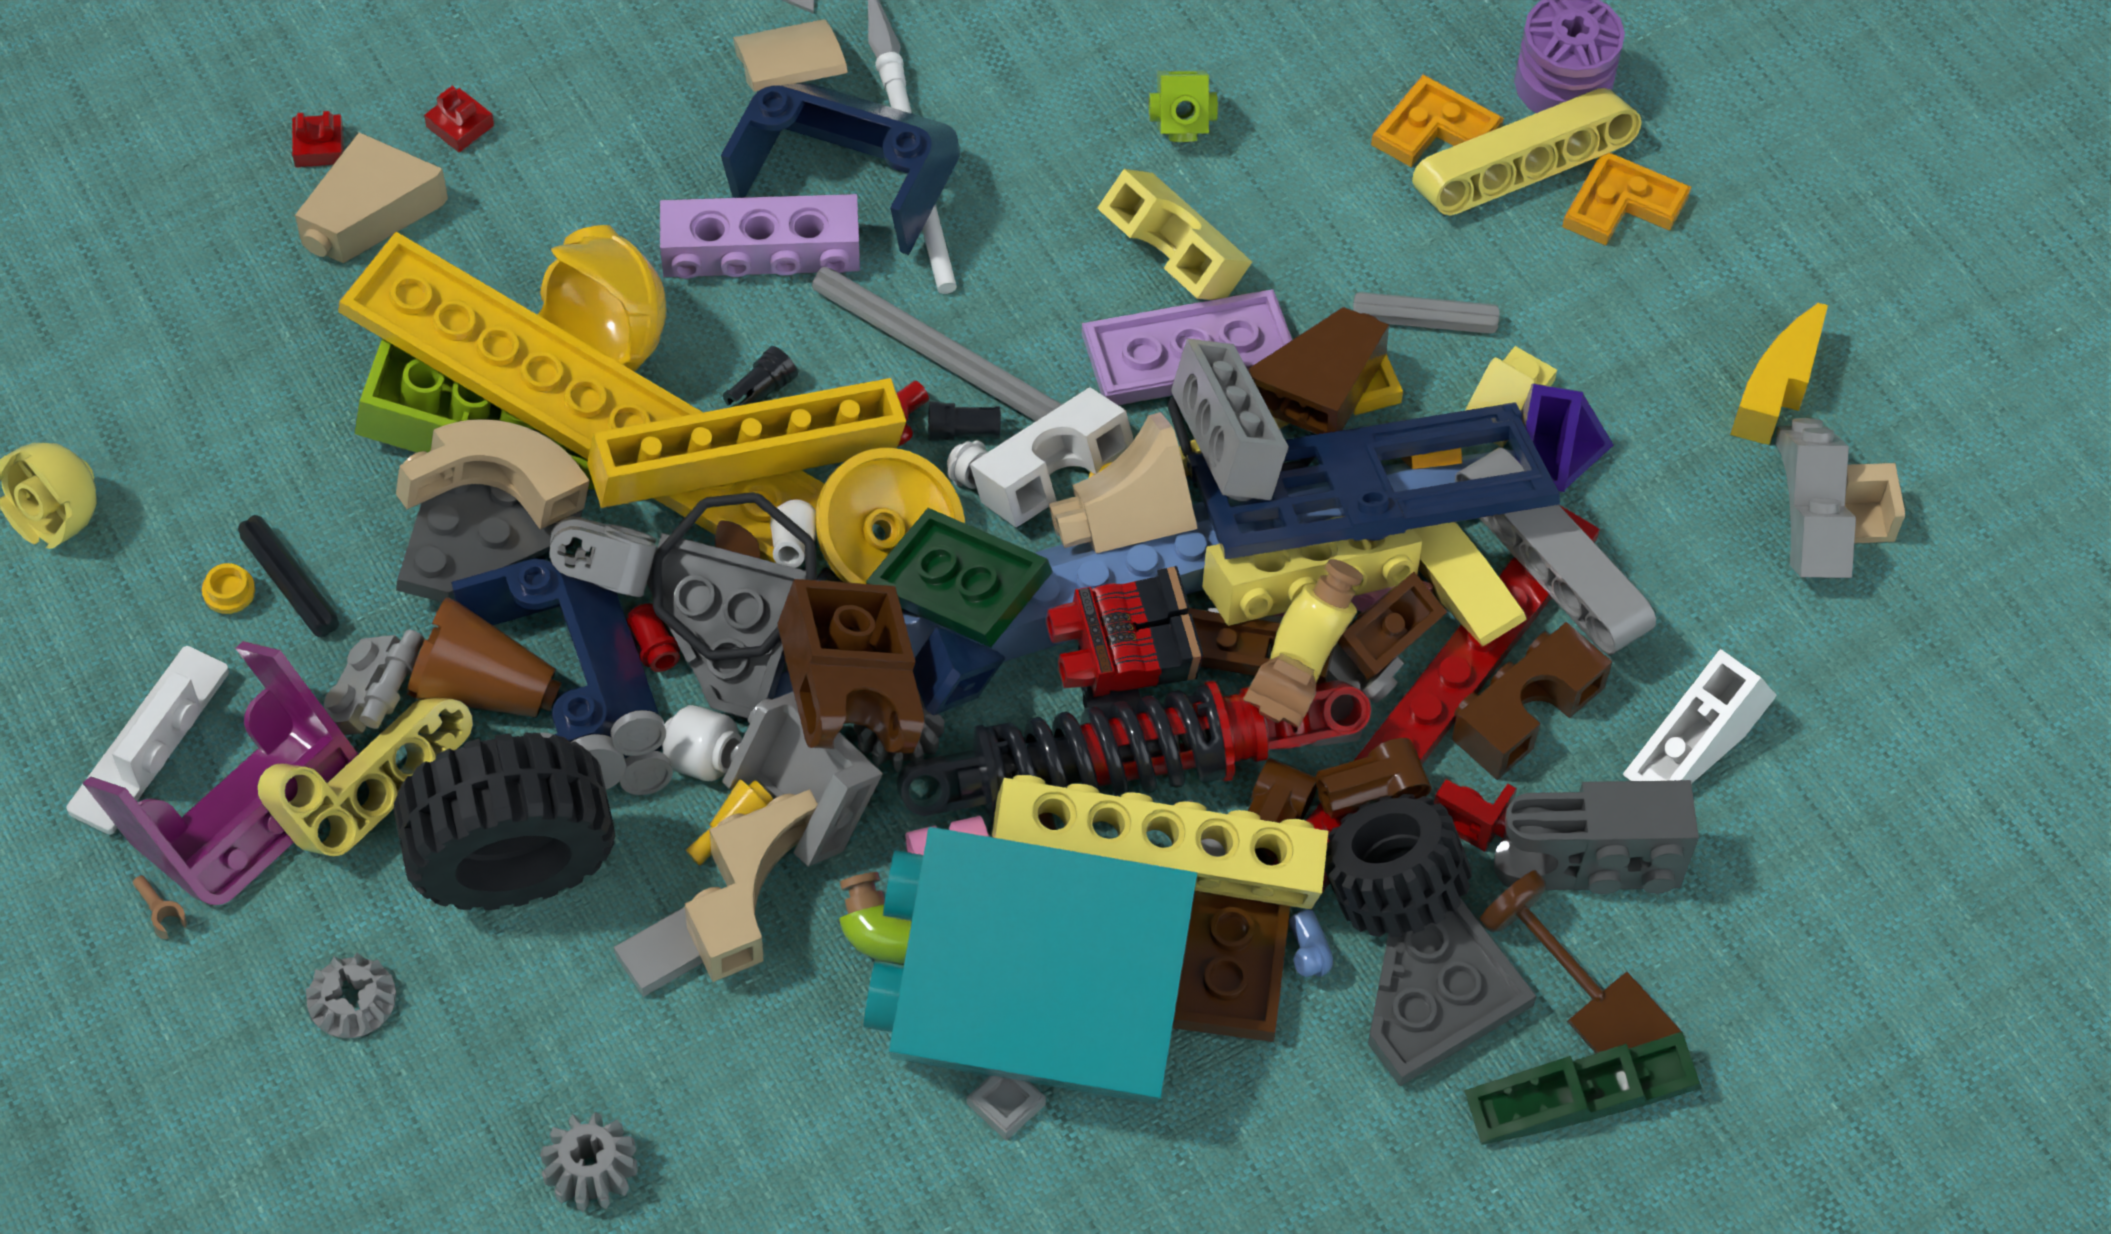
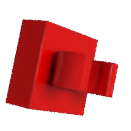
M453 85L437 96L438 104L424 114L426 127L458 153L494 126L493 114L461 88L456 90Z
M323 111L321 116L305 117L304 113H297L296 117H292V156L295 168L334 165L344 152V131L341 114L332 115L330 111Z

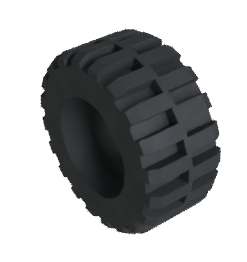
M509 733L495 735V739L480 742V739L464 743V747L454 751L449 748L437 754L436 759L431 763L425 761L415 768L413 775L407 776L402 783L394 801V814L408 881L426 899L430 898L435 904L444 907L453 904L457 909L471 910L473 907H483L484 910L500 909V906L511 904L517 907L529 904L530 900L541 897L547 899L558 895V891L566 887L571 889L582 883L584 876L593 875L600 869L602 862L607 860L612 850L616 836L603 774L598 760L575 741L570 743L565 737L557 735L546 738L540 733H525L524 736L512 737Z

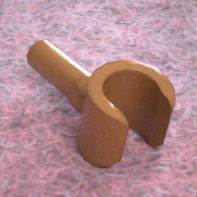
M143 875L134 879L133 885L147 902L152 912L151 920L155 933L159 938L168 939L165 928L160 924L165 917L175 916L180 919L184 928L187 927V920L182 906L174 901H164L160 898Z

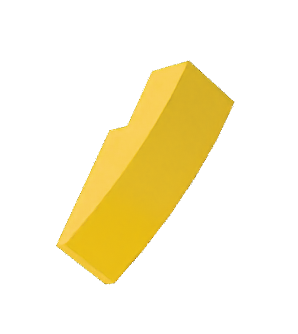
M1817 303L1797 317L1777 336L1766 350L1747 382L1730 435L1769 445L1781 407L1799 411L1809 383L1828 305Z

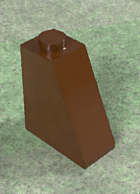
M1342 307L1250 367L1248 372L1272 417L1315 434L1342 431L1387 354L1389 324L1379 321L1370 314L1358 313Z

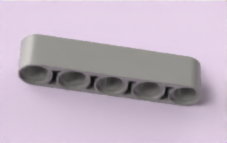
M1497 448L1457 472L1455 482L1522 472L1524 469L1506 449ZM1559 505L1480 518L1604 653L1608 655L1616 653L1656 626L1654 611L1646 598Z

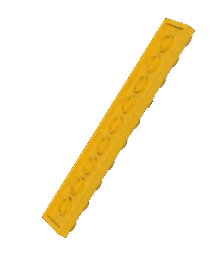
M398 232L392 235L339 301L338 312L587 460L594 432L703 413ZM798 470L653 499L684 517L690 513L700 500L706 497L751 492L761 494L775 507H779L790 500H802L812 505L816 510L817 501L824 483L806 472ZM756 503L710 507L695 522L714 535L717 525L721 520L741 525L757 539L760 548V559L776 563L773 558L774 545L770 527L771 516Z

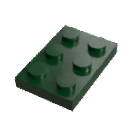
M927 508L866 580V584L895 586L901 608L991 648L1053 573L1049 560L1043 556Z

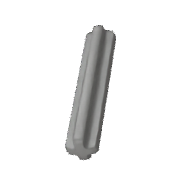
M1366 292L1356 293L1353 301V311L1370 314L1379 321L1393 325L1492 334L1497 331L1499 324V307L1495 304Z

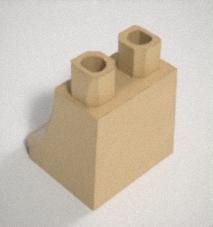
M1161 412L1148 415L1136 438L1115 461L1090 478L1072 485L1075 497L1049 503L1055 533L1057 536H1060L1064 548L1089 542L1095 553H1100L1198 529L1173 426Z

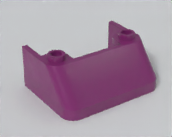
M242 641L235 649L265 687L249 703L244 716L245 729L258 749L184 816L181 817L174 807L165 801L151 798L137 802L127 788L92 776L82 783L136 850L193 898L210 905H221L232 900L294 843L259 798L258 783L264 771L272 765L282 763L304 766L314 769L328 783L358 755L282 651ZM294 776L289 779L285 786V797L288 802L295 798L298 791V783Z

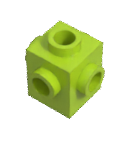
M1205 70L1157 71V93H1149V122H1157L1159 132L1161 134H1169V141L1194 142L1197 141V133H1209V121H1217L1218 99L1217 92H1209L1208 73ZM1189 101L1190 106L1185 112H1176V107L1180 102Z

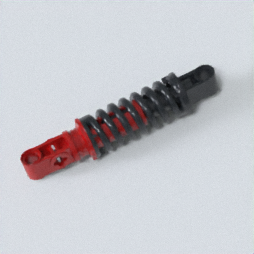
M1335 680L1316 684V695L1298 729L1283 720L1276 723L1260 715L1259 708L1243 700L1249 687L1242 688L1239 695L1232 694L1228 697L1222 696L1215 681L1205 682V685L1198 686L1191 696H1187L1180 690L1169 692L1163 706L1154 696L1150 695L1142 697L1138 701L1135 712L1125 701L1114 702L1109 709L1108 718L1096 706L1085 708L1080 718V725L1070 712H1061L1054 718L1052 731L1043 718H1030L1025 726L1024 737L1019 728L1011 722L984 727L983 724L975 725L973 750L915 760L908 763L898 775L897 790L906 807L917 815L930 816L984 805L993 825L997 796L1004 778L1013 779L1017 775H1031L1043 779L1045 785L1063 788L1082 782V784L1097 788L1099 793L1101 786L1112 784L1114 796L1118 797L1124 793H1129L1127 781L1140 779L1141 788L1145 793L1154 792L1157 789L1156 776L1163 774L1168 775L1169 784L1172 787H1182L1185 783L1184 770L1196 768L1198 779L1202 782L1220 779L1224 782L1231 781L1235 773V762L1240 761V759L1247 760L1251 757L1254 762L1267 760L1268 750L1300 747L1312 744L1318 740L1359 732L1370 719L1371 705L1367 696L1362 691L1347 682ZM1350 694L1353 700V709L1350 715L1343 720H1333L1330 711L1333 701L1340 695ZM1179 734H1181L1183 738V742L1181 743L1179 739ZM921 775H930L937 779L935 793L926 800H916L909 795V787L912 781Z

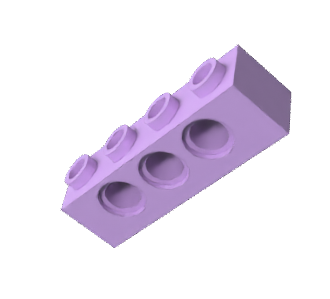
M857 194L660 200V251L663 277L690 279L696 276L728 275L731 277H741L753 274L787 276L795 273H816L822 267L831 268L838 273L860 271Z

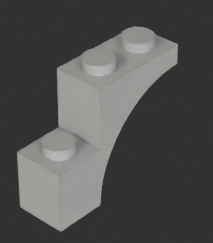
M1812 418L1793 419L1792 426H1777L1776 447L1779 449L1783 459L1789 491L1791 521L1790 566L1800 577L1852 578L1856 517L1845 507L1849 446L1833 430L1823 426L1822 420Z

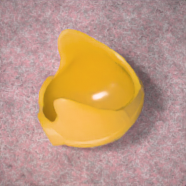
M596 225L578 229L565 238L563 245L551 248L553 255L557 259L548 267L544 274L540 291L541 300L544 304L537 315L635 372L659 344L666 319V299L663 283L647 258L630 241L619 236L610 225Z

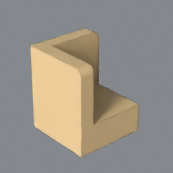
M1895 463L1847 465L1845 507L1856 517L1854 543L1895 542L1905 518V508Z

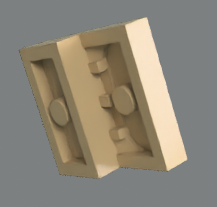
M825 19L733 37L736 56L743 63L747 84L754 92L768 86L795 84L848 73L840 45L832 28Z

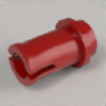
M646 603L632 609L628 613L629 618H626V621L642 649L640 659L644 666L650 667L654 672H663L674 667L680 659V647L675 638L669 635L663 621L656 616L653 604Z

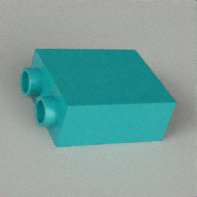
M928 827L924 855L894 850L883 917L912 921L904 966L880 961L874 962L863 1028L892 1032L889 1048L891 1059L1156 1104L1161 1098L1197 872Z

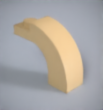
M467 420L434 429L431 451L428 453L425 451L415 453L399 466L396 495L405 508L409 509L458 486L468 484L490 485L502 489L515 497L541 530L584 509L590 480L562 447L534 430L498 420Z

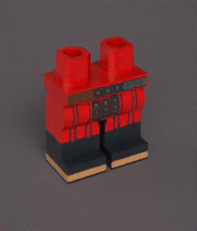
M1177 566L1157 570L1156 576L1125 584H1105L1092 590L1091 587L1075 589L1072 603L1048 609L1046 625L1052 643L1078 639L1081 649L1059 655V672L1064 688L1091 686L1094 697L1110 694V690L1125 691L1198 678L1204 655L1192 615L1188 614L1189 604Z

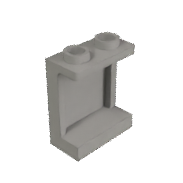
M794 692L773 700L768 698L761 701L755 706L748 717L750 725L742 741L730 754L729 762L731 764L722 782L729 789H733L739 779L749 784L756 780L767 790L773 799L788 793L796 795L810 789L818 805L794 851V854L809 867L844 851L883 773L839 732L834 739V749L809 748L804 738Z

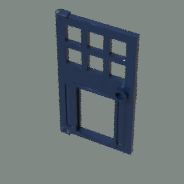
M1516 402L1286 439L1285 441L1289 447L1284 462L1317 457L1320 465L1281 471L1272 501L1230 507L1227 500L1230 497L1222 495L1203 454L1187 455L1186 463L1192 482L1197 483L1225 560L1354 539V541L1365 539L1376 541L1382 540L1389 535L1405 533L1408 529L1560 505V493L1522 423L1521 411ZM1509 440L1524 471L1394 492L1381 461ZM1327 482L1331 491L1296 497H1289L1286 491L1287 488ZM1338 508L1342 515L1340 518L1303 524L1299 523L1296 516L1298 514ZM1280 518L1283 527L1249 533H1240L1237 524Z

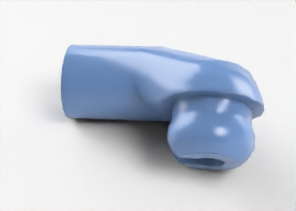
M1304 910L1293 915L1288 923L1300 947L1294 955V965L1297 972L1304 977H1311L1313 975L1321 977L1326 975L1333 966V957L1314 911Z

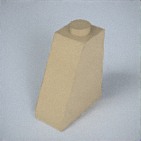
M359 132L295 214L302 245L317 256H328L342 263L349 261L392 236L395 232L404 229L443 206L448 199L443 169Z

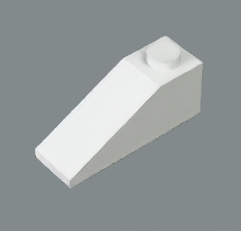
M1720 649L1623 775L1630 781L1691 780L1692 784L1747 735L1777 695L1760 676Z

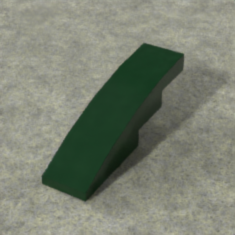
M1679 1032L1632 1048H1628L1626 1043L1574 1061L1571 1056L1464 1090L1480 1142L1482 1145L1599 1119L1695 1091L1702 1087L1683 1032Z

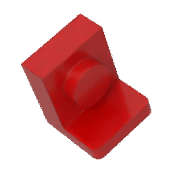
M1446 779L1435 794L1434 803H1441L1447 809L1448 814L1453 819L1459 838L1485 852L1496 835L1501 838L1507 835L1505 814L1509 804L1516 796L1517 788L1507 783L1495 803L1491 804L1485 801L1474 789L1458 786Z

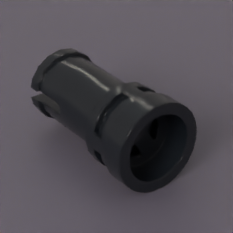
M770 346L754 362L753 369L730 390L723 393V399L727 406L731 405L734 401L737 402L744 395L746 397L736 406L762 402L773 391L778 392L787 383L793 381L798 376L797 368L785 352L776 346Z
M929 401L928 441H954L955 437L1000 438V406L955 407V403Z

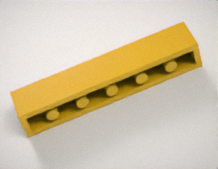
M887 378L594 432L587 465L600 507L605 508L845 462L854 455L870 449L897 448L906 419L892 379Z

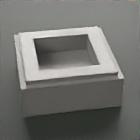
M989 1076L967 1096V1105L1007 1141L1046 1105V1097L1030 1082Z

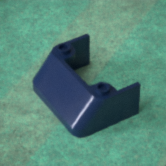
M797 83L768 86L759 90L751 99L721 154L732 198L746 197L783 129L885 159L887 164L893 169L908 173L890 209L900 253L909 255L960 157V146L957 133L947 124L815 84Z
M542 559L523 561L451 582L455 601H458L491 625H497L561 606L587 686L570 690L557 699L552 710L557 734L553 735L565 737L569 742L583 736L595 734L611 737V729L614 723L628 713L645 710L659 715L617 592L602 588L588 581L566 576L559 572L552 565V562ZM662 745L659 746V747H658L656 750H654V751H658V752H659V751L661 750V748H662ZM623 754L625 759L630 756Z

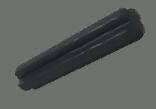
M252 515L248 520L242 521L238 526L241 540L313 634L322 638L335 631L339 626L337 613L266 521L258 515Z

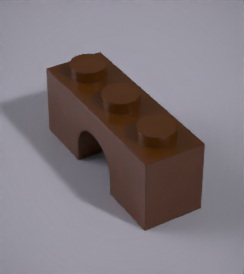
M1567 622L1552 634L1545 631L1532 642L1526 652V656L1517 664L1513 662L1506 663L1492 678L1491 686L1480 695L1476 692L1469 694L1458 705L1454 712L1456 722L1451 740L1498 780L1534 749L1540 723L1525 710L1523 705L1533 701L1547 702L1558 708L1568 718H1571L1605 688L1612 661Z

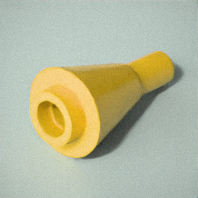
M739 779L709 824L710 828L685 850L686 853L700 866L712 855L710 842L711 828L716 827L728 816L738 813L746 815L766 807L773 800L772 796L756 780L748 786Z

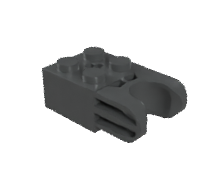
M1691 780L1582 782L1579 792L1521 794L1515 797L1507 808L1505 814L1507 836L1503 838L1496 849L1494 870L1498 879L1508 888L1532 870H1536L1544 878L1546 883L1545 890H1590L1595 894H1611L1620 889H1644L1648 893L1658 894L1681 888L1699 839Z

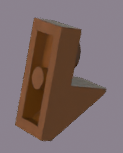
M1413 572L1358 615L1357 620L1344 631L1337 643L1365 677L1370 679L1443 617L1447 611L1417 574Z

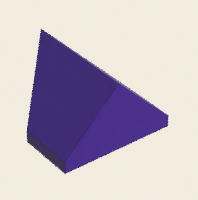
M1531 384L1521 412V420L1558 491L1565 492V489L1614 444L1582 391ZM1515 453V459L1520 463V461H1519V459H1518V457H1517V455H1516V453Z

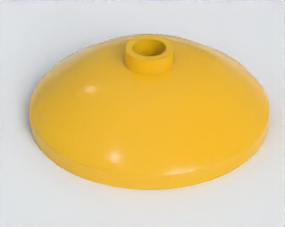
M870 449L846 460L835 469L825 482L817 501L815 514L816 534L824 558L834 573L843 582L866 584V580L927 508L965 523L963 508L951 482L927 459L903 449ZM874 524L880 525L884 529V540L875 537L873 533Z

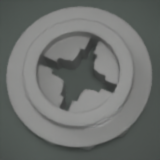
M358 952L351 958L340 959L334 956L331 963L322 970L315 969L314 979L310 987L306 988L307 1008L313 1022L327 1034L340 1038L361 1037L378 1029L389 1018L396 1001L395 984L392 975L388 973L378 959L372 961L363 958ZM347 980L348 984L351 983L355 989L364 987V989L358 992L359 1001L357 1002L359 1010L355 1011L353 1005L349 1004L346 998L336 1000L343 995L341 988L343 981Z

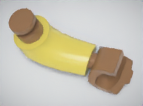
M1336 559L1328 560L1325 566V570L1329 574L1321 575L1317 584H1306L1302 592L1287 609L1276 633L1271 658L1260 666L1243 699L1259 708L1260 715L1276 723L1283 720L1299 729L1316 695V682L1333 647L1357 613L1356 607L1351 602L1355 595L1352 585H1360L1363 575L1351 565Z

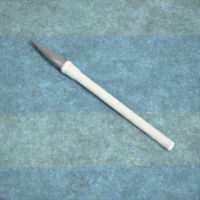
M868 0V43L877 58L875 63L876 69L879 72L883 87L887 91L891 108L912 114L905 88L906 80L903 58L899 54L900 43L879 0ZM935 204L922 231L937 290L941 294H949L955 291L957 286Z

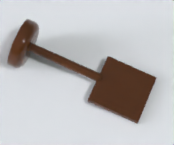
M1536 870L1530 871L1517 880L1480 916L1479 921L1491 932L1502 931L1517 919H1520L1593 999L1568 1019L1567 1022L1595 1053L1626 1043L1628 1048H1632L1682 1032L1627 971L1603 991L1529 910L1542 896L1546 888L1544 878Z

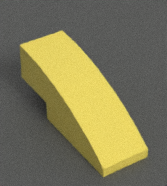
M1456 522L1414 529L1422 540L1418 571L1428 580V583L1433 584V595L1482 647L1527 620L1523 610L1502 580Z

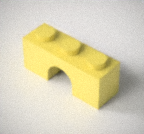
M1123 169L1097 207L1129 238L1146 241L1162 251L1169 258L1164 269L1197 299L1215 300L1228 297L1252 264V261L1153 173Z

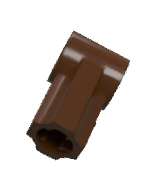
M1397 738L1384 742L1375 747L1367 757L1317 771L1315 778L1319 800L1324 812L1331 819L1357 812L1360 806L1368 802L1370 804L1376 803L1382 797L1392 795V798H1399L1402 794H1414L1415 799L1423 796L1426 797L1432 790L1413 742L1409 738Z
M1270 757L1263 766L1251 796L1252 803L1248 811L1258 814L1260 820L1277 823L1288 819L1303 820L1317 791L1316 777ZM1255 849L1257 858L1266 865H1272L1277 858L1276 854L1270 849Z

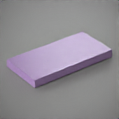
M1274 289L1082 323V337L1101 395L1117 405L1172 396L1171 388L1187 338L1234 344L1247 370L1292 341Z

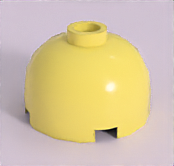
M31 443L16 449L0 459V481L5 494L0 498V509L11 526L26 541L36 544L39 542L40 537L46 543H49L46 548L53 549L88 525L97 501L94 474L86 461L57 443Z

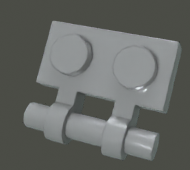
M406 630L401 640L395 635L363 638L351 649L347 657L348 664L337 684L331 688L324 699V709L344 735L363 733L366 726L377 729L384 716L393 713L400 699L397 692L405 677L412 674L419 655L418 652L425 640L420 633L414 630Z

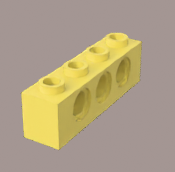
M1408 529L1405 533L1389 535L1382 540L1371 541L1365 539L1354 541V539L1226 560L1220 545L1216 544L1206 547L1202 587L1229 626L1286 612L1306 584H1317L1321 575L1329 574L1325 570V566L1330 559L1345 562L1356 568L1363 575L1360 585H1352L1355 591L1354 596L1394 587L1411 573L1415 572L1418 574L1422 540L1414 529Z

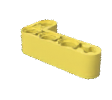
M447 698L417 700L328 783L314 769L283 763L275 764L266 769L260 777L258 783L259 798L284 831L302 850L328 856L343 855L394 809V801L402 783L407 776L413 775L415 768L425 761L431 763L436 759L437 754L449 748L453 751L466 741L473 726L472 715L468 707L458 700ZM404 745L407 751V760L403 768L399 770L396 765V754L399 748ZM294 776L298 783V791L295 798L288 802L285 797V786L289 779ZM366 781L369 787V796L366 802L360 806L357 800V791L359 786ZM327 817L331 830L327 839L321 843L318 837V828L322 820Z

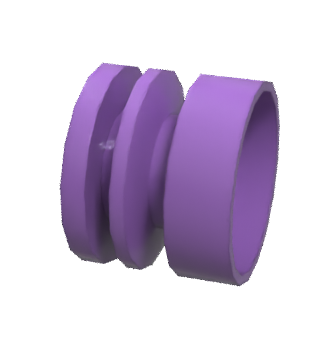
M1600 0L1539 1L1527 15L1514 78L1517 94L1524 104L1533 112L1538 113L1596 89L1606 88L1612 91L1625 36L1621 18L1609 5Z

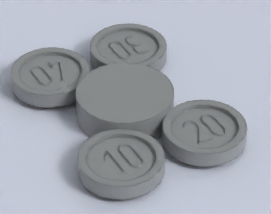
M634 711L622 716L612 726L611 737L595 734L574 740L586 748L598 760L606 790L620 781L622 788L628 793L647 795L663 789L672 779L673 770L669 758L661 752L654 751L664 742L666 728L661 716L652 711ZM540 733L546 738H550L553 735L550 733ZM623 754L630 756L625 759Z

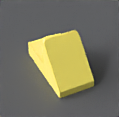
M1514 346L1503 361L1496 357L1492 359L1465 410L1516 402L1522 412L1531 384L1551 386L1555 381L1557 369ZM1508 440L1493 443L1503 448Z

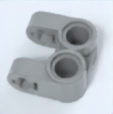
M570 516L561 519L555 524L551 532L549 556L552 565L566 576L588 581L614 592L642 597L657 545L655 544L656 538L649 534L623 526L603 524L582 517ZM572 537L581 539L582 547H578L575 554L566 553V545L570 544Z

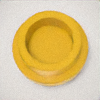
M223 563L212 568L202 584V595L206 605L211 610L221 614H232L245 609L255 596L256 589L251 574L232 563Z

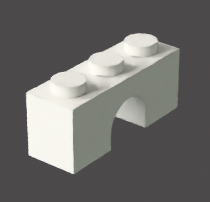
M1089 387L970 463L981 503L1017 528L1048 508L1049 503L1057 502L1049 476L1051 473L1068 466H1080L1097 474L1104 464L1115 461L1134 439L1126 410Z

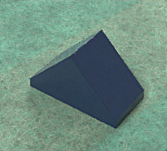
M936 626L915 657L916 663L912 670L925 709L934 716L979 698L1005 660V657L996 650Z

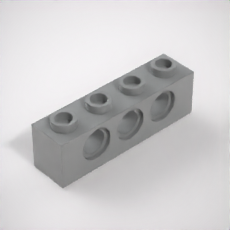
M1187 338L1171 392L1222 495H1227L1238 501H1249L1252 498L1271 500L1289 446L1235 345Z

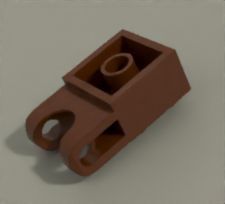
M794 579L777 625L807 746L809 748L834 749V739L843 727V724L853 723L865 726L877 734L885 751L913 753L924 727V714L912 671L916 662L896 587Z

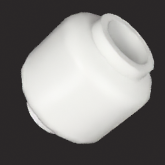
M689 705L679 710L674 717L666 721V738L662 746L663 754L669 758L672 770L703 781H715L727 773L731 764L729 762L730 754L742 741V737L739 735L736 723L729 716L700 706Z

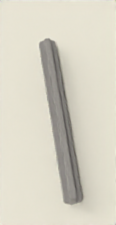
M822 267L817 272L812 282V288L816 292L1034 421L1041 419L1062 405L835 270Z

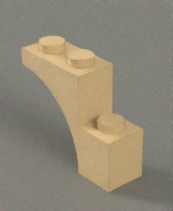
M810 789L796 795L792 793L781 795L773 799L766 807L746 815L738 813L728 816L716 827L710 829L711 854L727 886L724 888L711 887L698 893L692 901L684 904L688 932L712 982L764 961L762 936L755 918L757 899L762 885L772 868L784 854L799 843L818 805Z

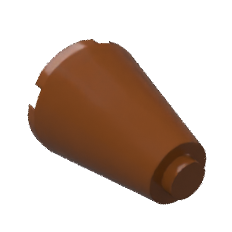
M446 597L432 622L438 628L434 627L428 640H424L409 680L407 696L417 700L430 698L454 699L461 701L468 708L537 718L541 709L551 712L562 682L553 679L556 668L458 601Z

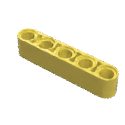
M1596 89L1428 156L1417 165L1413 173L1412 182L1414 188L1442 214L1455 215L1628 145L1637 137L1641 129V117L1610 89Z

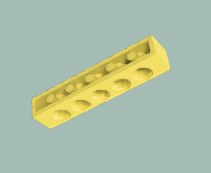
M1017 775L1013 779H1003L997 796L992 837L1197 872L1195 891L1312 909L1322 894L1328 831L1314 829L1312 823L1299 819H1288L1277 823L1260 820L1258 814L1250 811L1235 810L1228 814L1207 811L1204 805L1195 802H1178L1173 806L1155 803L1150 796L1141 793H1124L1118 797L1100 794L1097 788L1086 784H1071L1067 788L1045 785V781L1036 776ZM1042 813L1056 814L1063 821L1064 828L1059 830L1048 829L1040 823L1038 815ZM1099 821L1110 823L1117 830L1118 837L1113 839L1102 838L1094 831L1092 824ZM1151 830L1162 831L1170 838L1172 846L1166 848L1157 847L1149 841L1146 833ZM1213 839L1218 841L1223 846L1225 855L1216 857L1208 854L1202 848L1201 840ZM1255 849H1270L1276 854L1279 864L1266 865L1257 858Z

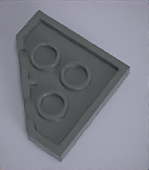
M468 484L448 490L421 503L398 575L396 591L443 602L446 597L455 600L451 582L531 560L549 552L551 532L559 521L540 530L515 497L502 489L490 485ZM583 510L570 516L581 517ZM572 537L570 544L566 545V549L573 546L575 537Z
M661 534L657 549L670 535ZM681 538L662 560L663 608L713 651L761 646L778 626L777 623L793 580H806V571ZM650 570V573H649V576H648V580H647V585H648V587H649L651 593H652V570ZM670 628L687 663L692 667L707 702L715 712L748 721V717L756 705L765 699H774L786 661L781 639L769 653L763 656L712 661L706 659Z
M1461 898V904L1457 909L1446 912L1444 914L1445 919L1438 924L1431 923L1424 927L1425 930L1415 934L1413 931L1404 932L1402 937H1390L1388 933L1368 1045L1399 1086H1402L1533 1007L1537 997Z

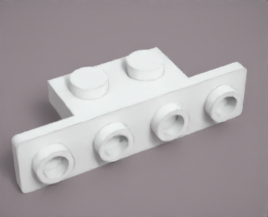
M184 646L87 779L92 776L125 787L134 799L138 801L229 675L227 664L190 646ZM82 784L66 807L68 814L108 835L113 834L117 830L116 825Z

